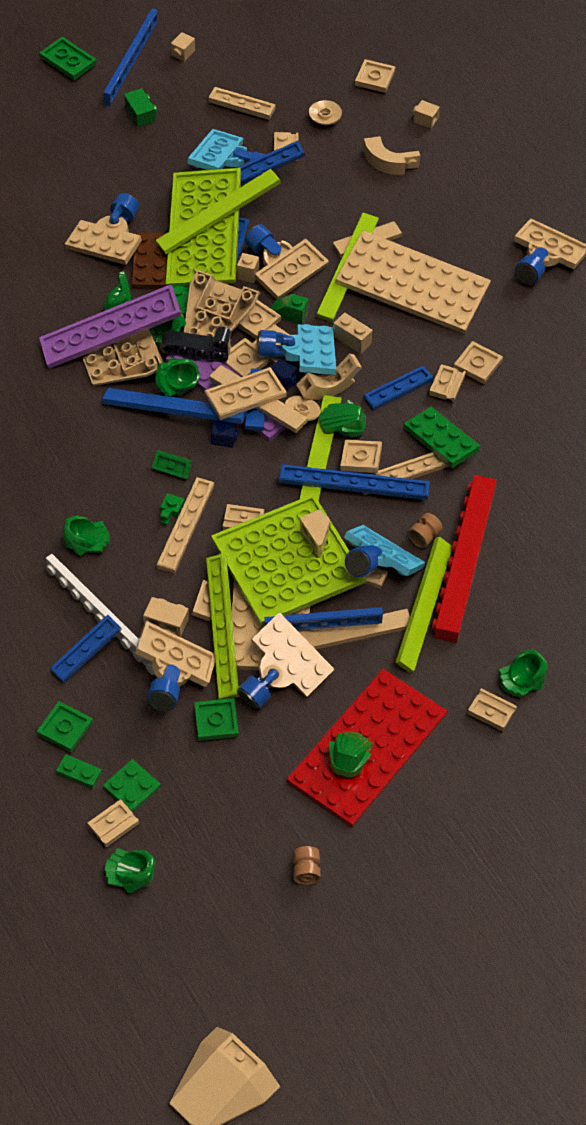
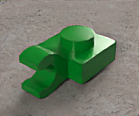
M167 493L160 506V512H162L160 523L168 525L172 515L178 517L185 499Z

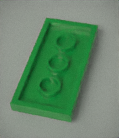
M429 407L404 423V429L451 468L480 451L478 443L433 407Z

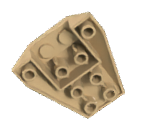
M197 270L189 287L184 332L214 337L216 328L220 326L227 327L232 332L253 309L260 292L245 286L241 290L216 281L213 275Z
M150 329L92 351L83 357L93 386L147 377L156 373L157 365L164 363Z
M216 1027L200 1043L169 1105L190 1125H223L265 1104L280 1089V1085L265 1063L233 1033Z

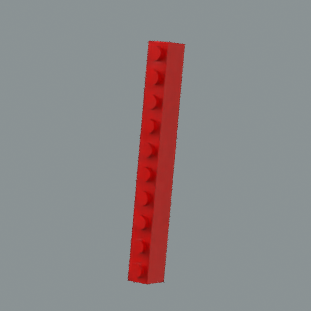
M475 475L473 482L469 481L467 492L470 495L465 497L463 507H466V511L461 512L460 522H462V526H458L456 537L459 538L458 541H454L452 552H455L454 557L450 556L448 567L451 569L450 572L446 571L444 583H447L446 588L442 587L440 598L443 600L442 603H438L436 614H439L438 619L434 618L432 630H435L434 638L454 643L458 641L497 479Z

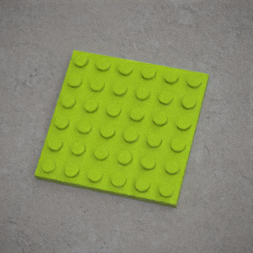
M314 494L211 535V540L219 554L224 553L227 556L228 570L261 626L265 625L264 617L276 616L279 612L282 615H290L366 583L365 576L354 577L347 571L345 557L349 550L332 522L329 526V536L323 553L319 557L301 532V517L319 509L324 515H327Z

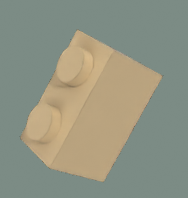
M344 313L334 322V338L359 354H362L372 344L373 330L350 315Z
M152 597L143 615L144 624L148 621L181 637L189 620V609L181 604L176 605L164 599Z

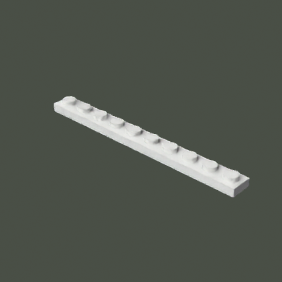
M53 554L46 557L48 573L51 576H55L63 588L67 587L75 600L79 599L86 611L92 612L98 622L109 615L122 628L115 637L120 640L126 650L129 649L138 662H142L151 675H154L152 661L135 654L139 639Z

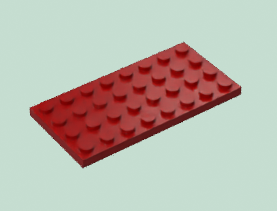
M382 669L287 778V783L353 828L447 716L448 711L385 669ZM357 732L373 742V748L370 751L372 754L363 770L351 778L335 774L329 763V741L335 742L338 733Z

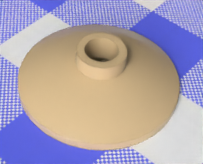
M322 100L311 105L309 116L317 124L331 125L340 120L342 110L335 102Z
M293 396L285 402L287 406L307 417V421L315 420L320 415V407L312 399H306L303 396Z

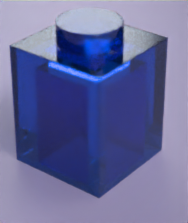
M279 358L271 368L285 390L288 391L292 385L294 386L299 378L297 376L298 368Z
M214 420L211 431V445L233 448L234 441H238L239 437L236 423Z

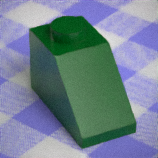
M290 294L276 300L271 309L281 315V319L302 325L308 314L309 298Z

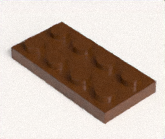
M135 232L136 235L141 236L142 241L134 252L132 289H160L165 287L168 254L162 251L157 245L156 240L167 233Z

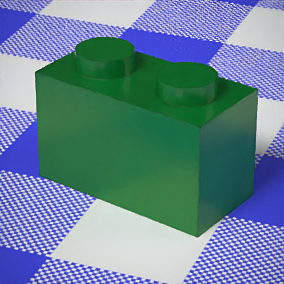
M142 88L124 94L125 107L137 127L156 121L157 108L154 104L152 105L149 95Z

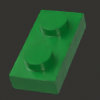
M157 450L152 469L188 479L193 460Z
M65 754L56 770V774L94 789L102 775V769Z

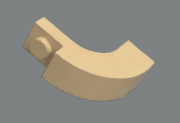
M380 136L364 139V155L367 161L377 170L387 174L404 175L405 169L419 168V151L394 153L383 146Z
M349 353L336 367L335 375L307 373L299 381L297 387L304 398L321 400L324 395L334 396L350 387L355 382L353 377L362 367L355 355Z

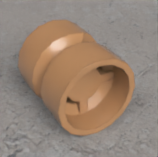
M425 513L407 531V535L414 545L419 548H425L443 530V526L436 516L431 513Z
M303 846L293 851L294 882L301 885H311L321 880V869L318 867L320 864L319 849L312 846Z

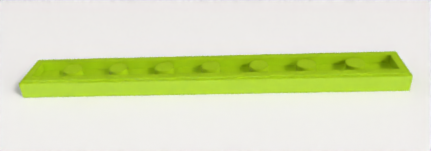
M269 169L157 239V245L165 254H168L280 184V179Z
M362 213L316 317L333 323L348 288L336 284V278L362 231L373 234L379 220L378 217Z
M324 395L320 413L328 404L341 403L342 398ZM319 418L307 467L326 469L334 432L325 433ZM302 486L300 499L314 494L319 501L322 488Z
M440 536L435 538L395 662L409 673L415 670L453 546Z
M222 553L206 558L219 700L239 697L227 556Z

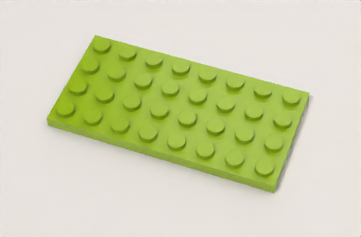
M241 168L173 173L169 232L241 187ZM240 209L168 253L166 286L171 284L190 287L197 270L213 275L216 281L225 284L236 283Z

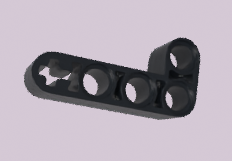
M221 326L216 328L214 337L167 330L163 333L159 349L168 355L226 362L232 345V333L227 327Z

